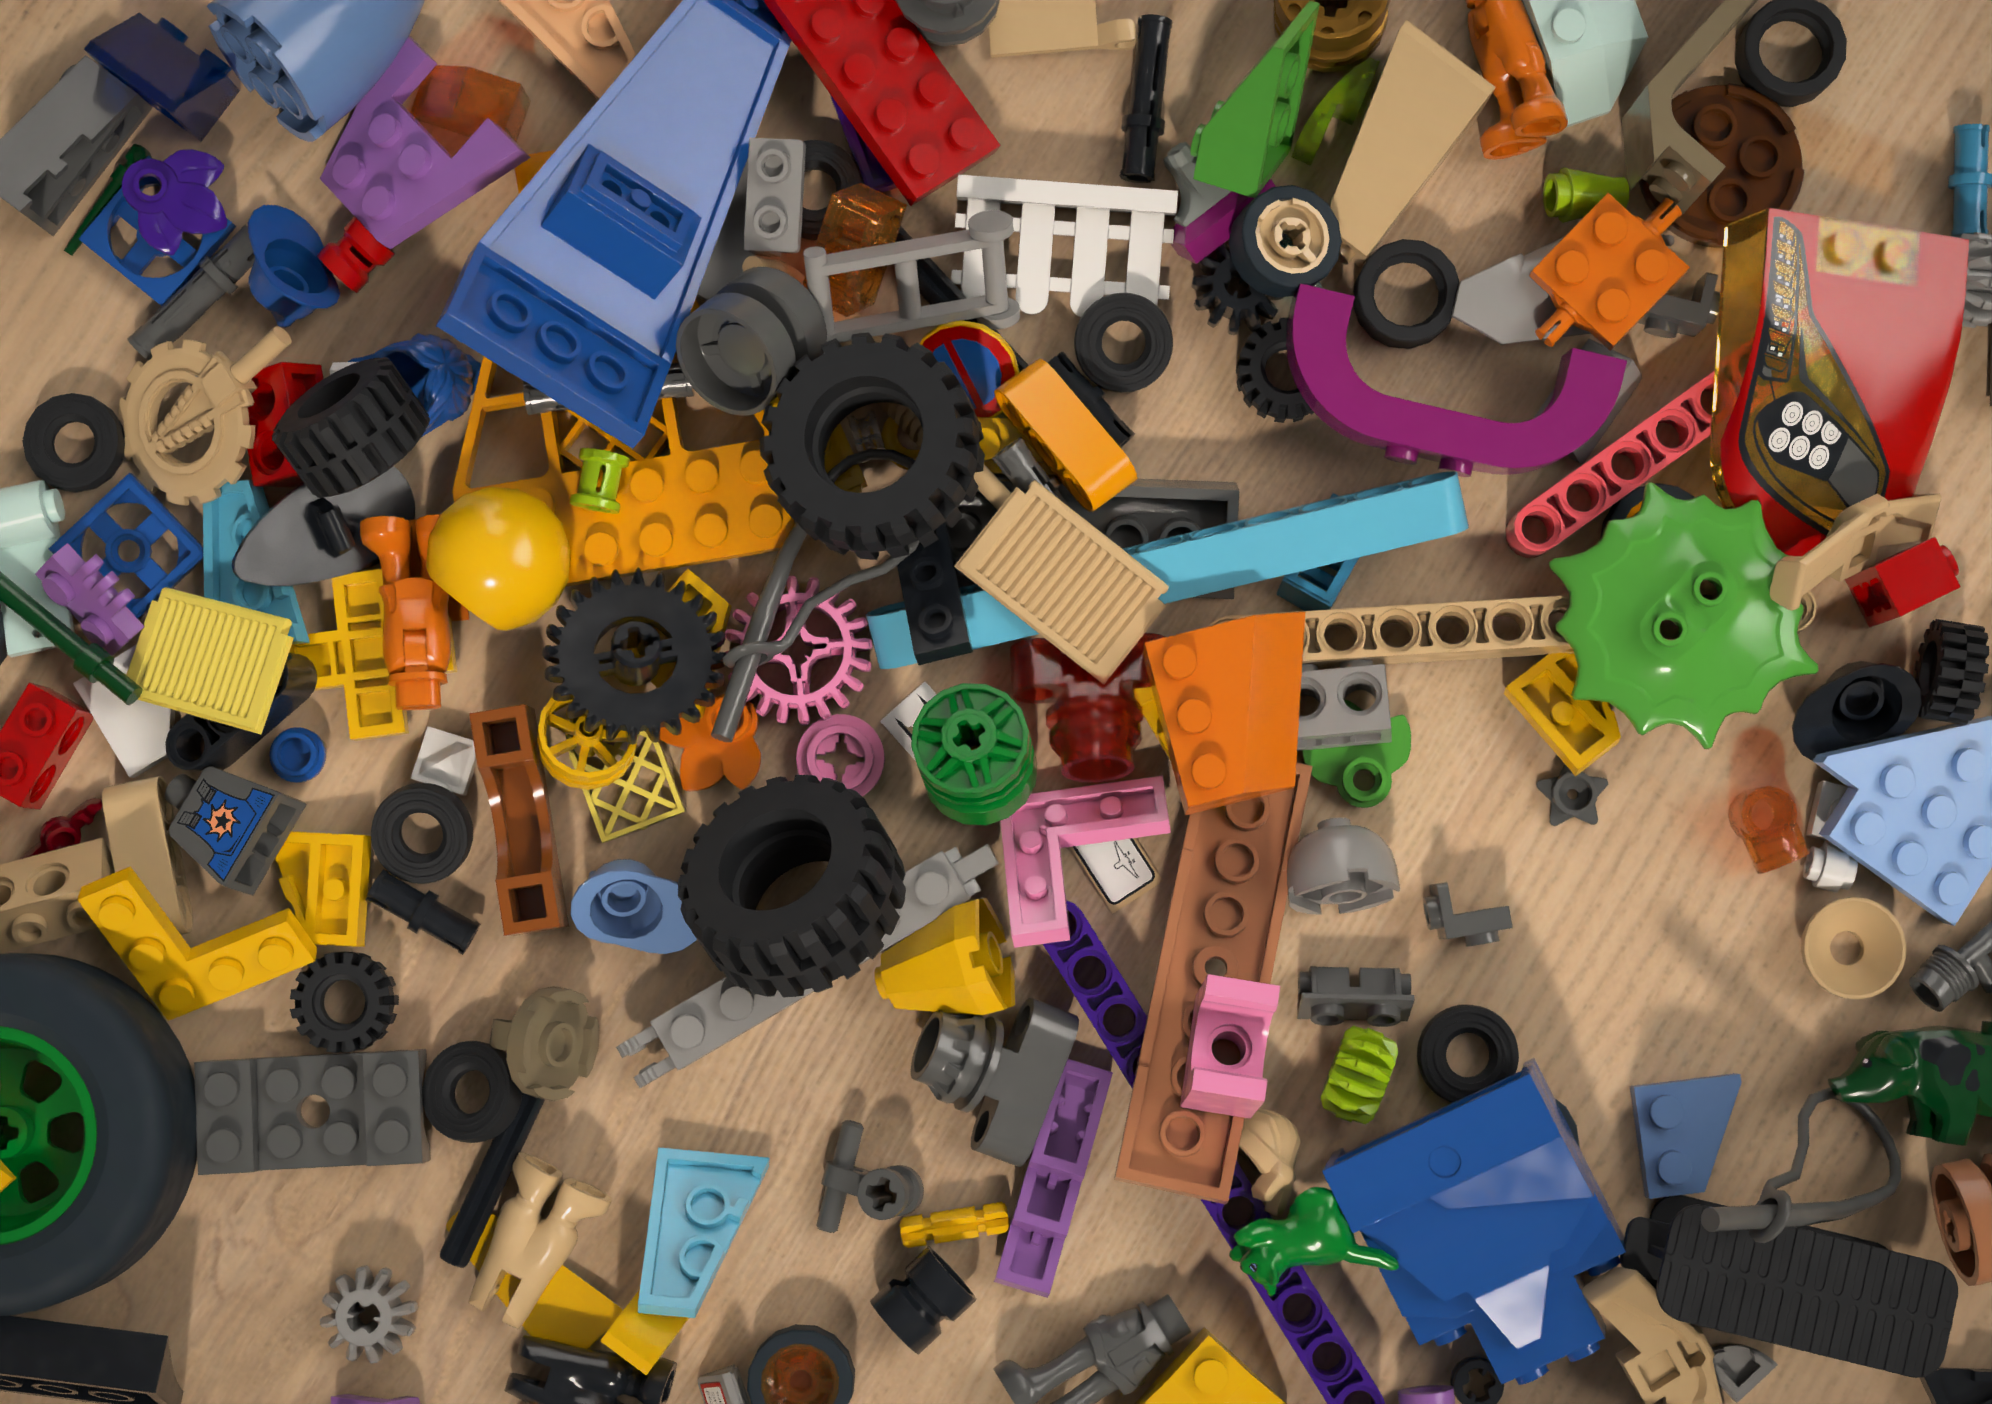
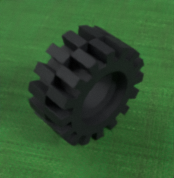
M1280 318L1278 323L1274 324L1269 321L1263 324L1260 330L1254 331L1242 348L1236 366V373H1238L1236 383L1239 392L1242 391L1245 395L1243 401L1249 408L1253 405L1258 410L1257 415L1266 418L1268 415L1275 418L1274 422L1284 423L1286 419H1293V422L1303 420L1304 416L1314 413L1298 388L1290 391L1280 390L1274 387L1266 376L1265 367L1269 357L1276 352L1287 350L1286 328L1288 318Z
M1940 619L1933 620L1930 623V629H1926L1924 633L1925 643H1920L1918 650L1920 659L1916 661L1914 668L1917 671L1915 681L1921 689L1922 705L1918 717L1963 725L1968 724V720L1971 721L1975 716L1974 709H1978L1981 703L1979 694L1980 692L1984 693L1986 685L1983 682L1984 674H1988L1989 664L1985 663L1986 658L1989 656V646H1986L1989 638L1988 634L1984 632L1985 628L1983 626Z
M333 952L324 954V957L315 959V962L308 964L309 968L305 972H300L295 979L299 982L297 989H291L290 999L295 1000V1009H290L292 1019L297 1018L300 1024L296 1029L301 1036L307 1035L311 1039L310 1044L316 1048H326L327 1052H352L372 1046L374 1041L382 1039L387 1034L386 1028L389 1024L394 1023L397 1015L393 1013L394 1005H399V997L394 995L392 987L396 985L393 977L387 976L384 971L387 968L381 962H375L371 959V956L363 953ZM340 980H349L356 983L363 991L365 997V1007L358 1019L349 1024H341L331 1019L324 1006L327 990L331 985Z

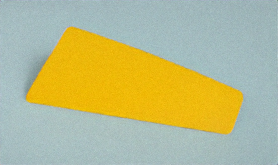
M458 1212L455 1213L446 1224V1228L449 1232L458 1215ZM493 1213L470 1258L471 1263L478 1272H480L489 1250L498 1219ZM562 1264L546 1286L522 1326L530 1336L588 1349L612 1326L623 1309ZM506 1273L496 1293L506 1307H508L511 1297L521 1280Z

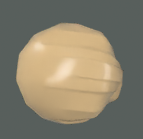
M1258 1109L1251 1119H1244L1238 1153L1254 1164L1261 1173L1251 1188L1253 1198L1267 1201L1265 1211L1279 1216L1283 1213L1289 1201L1296 1179L1293 1168L1301 1141L1297 1128L1289 1119L1274 1111Z

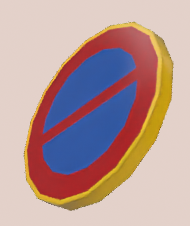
M959 320L940 324L923 336L919 344L932 351L938 362L944 361L952 370L973 404V410L977 417L994 418L1003 412L995 398L994 391L1018 374L1019 368L1014 351L999 333L981 323Z

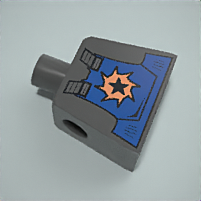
M212 766L203 769L197 781L186 774L176 776L169 783L165 792V800L179 809L169 827L170 836L218 883L224 887L252 896L307 805L301 800Z

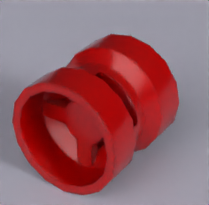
M354 216L344 226V235L336 243H328L317 256L339 280L352 291L358 293L369 282V273L376 266H385L395 255V252L378 242L357 217Z

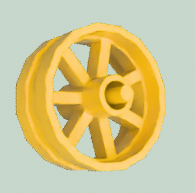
M552 696L541 711L537 736V746L541 762L551 776L569 787L586 790L608 786L622 777L634 760L637 743L633 745L628 744L627 751L621 760L617 761L601 742H628L626 732L620 730L612 741L606 740V730H603L602 724L594 731L587 732L584 729L587 715L579 716L576 723L554 715L558 710L570 704L572 700L556 701ZM547 726H552L573 737L548 747L546 737ZM574 749L579 755L576 770L561 763L556 757ZM595 754L608 767V769L585 772L587 758Z

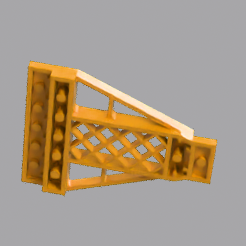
M556 150L528 154L531 158L515 167L519 193ZM696 299L691 309V313L700 307ZM483 356L452 490L453 500L456 502L465 494L488 487L519 489L545 502L562 522L571 550L569 581L566 587L590 583L592 577H596L598 581L609 580L614 569L618 570L620 577L634 575L638 567L642 570V574L774 552L781 549L795 524V520L777 501L778 496L768 485L763 472L768 464L760 456V440L695 451L685 450L675 397L661 399L666 426L651 416L649 423L663 434L646 458H643L620 440L605 433L602 429L571 410L565 411L578 421L561 443L557 412L549 411L541 413L549 469L545 475L470 488L486 412L525 406L523 392L490 398L497 364ZM764 410L754 414L762 427L764 436H769V431L761 423L764 415ZM586 426L609 442L604 450L615 452L618 448L635 460L630 461L628 467L622 468L616 501L621 505L618 514L592 511L570 504L571 495L578 492L583 462L568 451ZM669 443L670 455L659 457ZM564 458L581 470L566 472ZM603 470L599 472L597 492H600Z

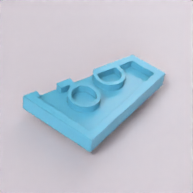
M658 1147L638 1299V1313L687 1318L696 1317L769 1168L770 1158Z

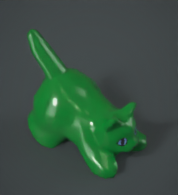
M1311 1187L1298 1195L1290 1206L1289 1215L1286 1219L1274 1220L1264 1218L1241 1228L1234 1234L1238 1245L1229 1253L1233 1261L1240 1262V1269L1244 1273L1250 1275L1257 1283L1264 1286L1269 1296L1275 1295L1276 1285L1279 1283L1280 1276L1290 1267L1300 1265L1323 1266L1344 1260L1349 1263L1374 1266L1390 1271L1399 1269L1398 1260L1384 1250L1361 1246L1356 1243L1354 1233H1352L1332 1190L1324 1187Z

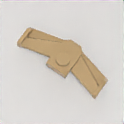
M1875 494L1843 510L1835 519L1826 539L1803 556H1786L1776 563L1770 587V598L1788 610H1796L1800 607L1802 596L1829 576L1841 582L1873 566L1879 547L1915 541L1923 542L1930 539L1939 510L1941 495L1916 494L1910 498L1887 501L1886 498Z
M1616 1267L1582 1288V1294L1632 1343L1616 1353L1615 1356L1638 1397L1644 1404H1653L1661 1398L1664 1404H1723L1713 1363L1715 1353L1703 1331L1696 1325L1678 1321L1667 1315L1658 1303L1656 1289L1637 1270Z

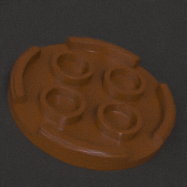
M1728 83L1727 85L1704 86L1679 94L1671 102L1675 120L1684 131L1726 167L1686 212L1678 217L1667 229L1686 241L1713 248L1735 247L1765 235L1768 229L1769 208L1790 211L1799 195L1804 178L1802 154L1799 141L1794 132L1796 127L1785 111L1772 99L1752 88ZM1641 179L1639 181L1641 192L1649 209L1653 212L1661 203L1651 194L1649 190L1650 185ZM1670 208L1660 219H1663L1673 208Z

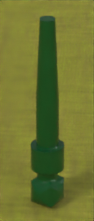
M138 144L131 146L125 155L127 161L124 165L119 163L110 175L113 179L92 206L65 247V252L73 256L83 242L79 240L80 236L120 190L122 178L127 168L134 162L145 159L148 155L152 158L146 148Z

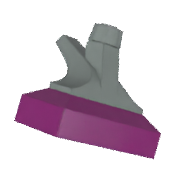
M1187 142L1173 147L1167 153L1168 156L1164 158L1165 167L1175 179L1181 194L1180 208L1174 217L1176 224L1173 227L1174 240L1171 245L1179 256L1197 264L1230 238L1234 220L1254 198L1194 180L1197 158L1191 156V147ZM1269 179L1258 195L1272 187H1276L1271 179Z

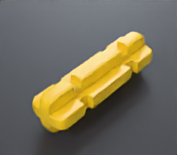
M1003 1202L983 1204V1209L975 1210V1206L932 1212L929 1218H923L922 1214L907 1216L900 1220L899 1226L904 1247L913 1248L925 1246L929 1240H934V1243L938 1244L979 1237L980 1232H987V1236L1006 1233L1009 1230L1010 1223L1007 1206Z

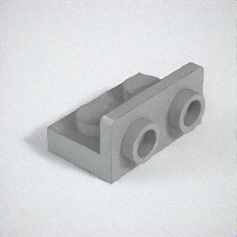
M749 138L743 250L759 256L781 257V253H798L800 251L806 144L798 139Z

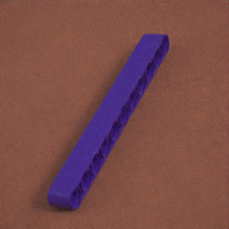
M1066 900L1067 910L1075 918L1076 929L1070 940L1046 943L1043 946L1127 1082L1133 1088L1135 1078L1133 1063L1140 1054L1147 1015L1083 912L1076 904ZM1085 956L1099 958L1105 967L1103 981L1093 988L1080 986L1073 976V968L1076 962ZM1125 1004L1132 1009L1134 1024L1128 1033L1113 1035L1105 1029L1103 1016L1111 1005ZM1237 1161L1229 1199L1235 1196L1248 1198L1252 1204L1250 1219L1239 1226L1230 1225L1224 1221L1222 1216V1209L1225 1204L1200 1199L1231 1250L1238 1245L1234 1234L1241 1228L1259 1219H1272L1269 1212L1265 1211L1263 1202L1253 1198L1252 1185ZM1302 1265L1290 1267L1280 1276L1279 1283L1276 1285V1293L1273 1296H1269L1264 1286L1248 1275L1327 1404H1343L1345 1398L1351 1392L1357 1390L1369 1393L1371 1404H1385L1382 1394ZM1295 1293L1308 1295L1312 1302L1309 1315L1300 1321H1290L1282 1313L1285 1300ZM1324 1342L1337 1343L1341 1348L1339 1363L1330 1369H1320L1313 1364V1353Z

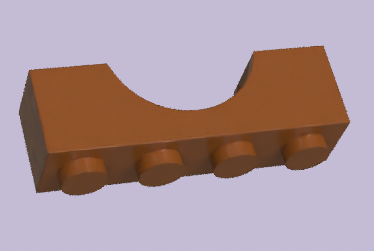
M522 704L469 713L477 766L487 791L497 847V875L495 881L504 936H516L569 927L544 765L541 762L537 746L538 727L535 709Z

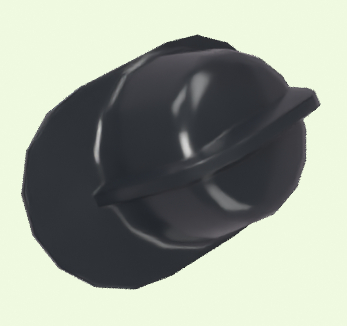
M1865 661L1847 663L1835 670L1826 681V684H1823L1807 695L1801 703L1792 724L1793 742L1803 756L1813 761L1816 755L1899 736L1913 724L1918 716L1922 705L1921 689L1914 677L1899 666Z

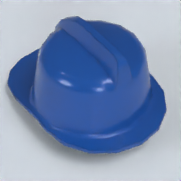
M263 205L254 210L248 220V233L255 255L248 284L250 292L263 307L271 311L277 325L287 328L297 319H302L312 314L317 308H329L338 302L340 291L333 273L317 256L324 248L318 233L305 219L287 208L278 205Z

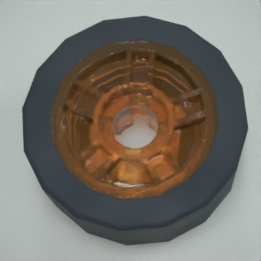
M795 1324L776 1331L760 1345L748 1369L747 1392L751 1404H849L854 1392L855 1368L849 1350L836 1335L815 1325ZM804 1370L811 1375L812 1384L807 1391L805 1388L791 1387L790 1382L795 1371Z

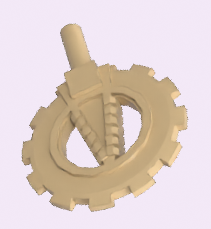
M276 326L238 361H231L221 351H217L214 356L207 353L206 343L183 339L182 348L174 349L172 341H167L150 349L152 358L145 364L142 361L136 362L126 378L131 383L127 397H120L118 420H124L125 458L127 461H134L140 471L137 479L151 493H155L160 489L166 492L167 502L177 505H189L190 497L198 496L200 504H205L221 497L220 487L227 482L230 484L237 483L247 467L242 463L246 448L253 449L256 425H249L248 407L253 406V403H255L251 393L257 389L252 378L291 344L290 335L283 328ZM181 382L192 384L187 386L184 394H181L178 398V403H175L171 408V412H168L165 416V421H162L158 426L160 405L168 390ZM215 429L211 445L203 457L192 463H184L170 454Z

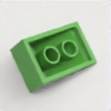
M1309 0L1237 85L1226 101L1219 100L1207 125L1200 124L1198 126L1190 149L1191 156L1197 157L1194 180L1255 198L1289 154L1292 147L1320 3Z

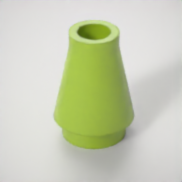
M1563 167L1558 173H1549L1545 179L1543 188L1545 212L1548 217H1558L1563 223L1584 218L1607 193L1612 195L1626 208L1629 202L1628 181L1625 177H1610Z

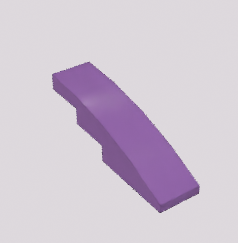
M1070 1059L1067 1060L1030 1154L994 1282L1048 1298L1064 1240L1068 1234L1080 1186L1085 1176L1113 1072Z

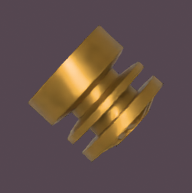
M1274 0V30L1277 38L1309 0ZM1310 0L1320 3L1307 68L1322 73L1346 71L1366 61L1380 45L1387 25L1390 0ZM1326 6L1337 7L1335 17L1324 15Z

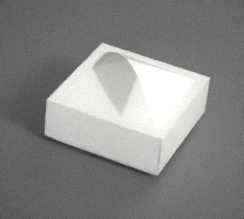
M427 726L410 779L436 784L451 792L466 796L477 764L474 741Z

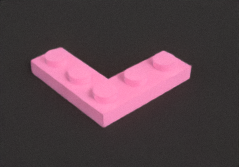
M1163 776L1030 794L1026 804L1009 818L1000 821L1011 936L1014 948L1070 940L1060 848L1171 833Z

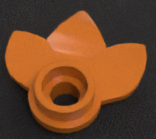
M725 694L716 697L713 706L705 708L704 715L699 722L691 723L681 717L682 732L680 735H673L665 726L660 728V740L684 749L680 765V780L683 790L691 792L709 789L719 783L724 776L741 790L746 789L752 783L760 770L761 752L754 739L759 725V717L751 701L745 703L740 726L737 728L731 743L720 741L711 736Z

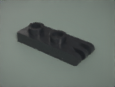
M945 522L934 530L939 540L925 548L919 543L916 550L897 565L913 651L918 665L973 652L958 575L954 567L955 561L950 536Z

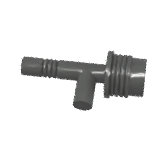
M1992 921L1984 926L1957 952L1948 946L1938 945L1932 951L1933 955L1922 963L1920 970L1910 978L1909 982L1912 990L1925 1005L1937 1012H1942L1949 1004L1957 1002L1967 991L1975 990L1979 983L1986 993H1992V960L1988 955L1992 951Z

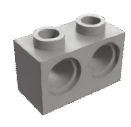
M1349 660L1341 662L1340 668L1318 670V667L1314 664H1302L1300 696L1308 695L1314 697L1320 705L1313 714L1299 716L1297 751L1392 742L1385 664L1373 665L1372 660ZM1357 690L1367 691L1375 698L1374 704L1364 711L1352 710L1344 701L1350 693Z

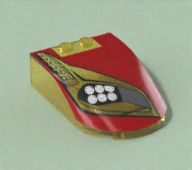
M1774 208L1764 209L1725 225L1710 434L1711 473L1718 498L1724 509L1739 507L1750 500H1758L1760 502L1765 527L1776 547L1784 554L1790 556L1805 555L1826 539L1835 519L1843 510L1866 498L1879 494L1888 501L1910 498L1914 495L1951 384L1961 339L1966 297L1969 239Z

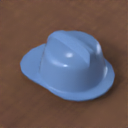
M616 859L603 864L595 871H591L588 879L578 887L571 899L570 915L576 928L593 940L658 954L681 951L697 940L681 913L682 901L678 897V883L656 876L645 864L632 859Z

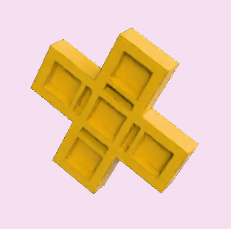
M382 569L353 572L331 578L337 630L308 634L310 643L292 644L289 653L306 656L314 664L317 671V684L314 691L344 687L350 740L357 741L409 734L407 710L396 709L395 687L388 684L389 673L383 656L384 605L379 593V587L383 585ZM449 617L451 655L446 673L457 672L452 622Z

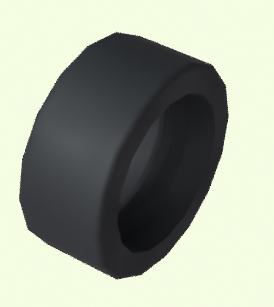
M1773 0L1755 13L1744 26L1736 43L1735 65L1741 82L1746 87L1769 97L1779 106L1795 107L1814 100L1838 77L1846 60L1847 38L1840 20L1826 5L1816 0ZM1783 21L1796 22L1808 28L1818 39L1822 50V61L1817 71L1811 77L1799 82H1786L1772 75L1763 65L1759 54V44L1764 32L1773 24Z
M1401 239L1383 245L1367 258L1354 283L1353 296L1355 298L1353 307L1359 324L1371 338L1388 347L1411 349L1430 343L1446 329L1452 319V310L1460 281L1455 266L1440 249L1424 241ZM1399 263L1416 264L1426 269L1435 279L1438 289V303L1432 315L1422 323L1412 326L1397 325L1387 320L1378 310L1374 299L1375 284L1380 274L1390 266Z

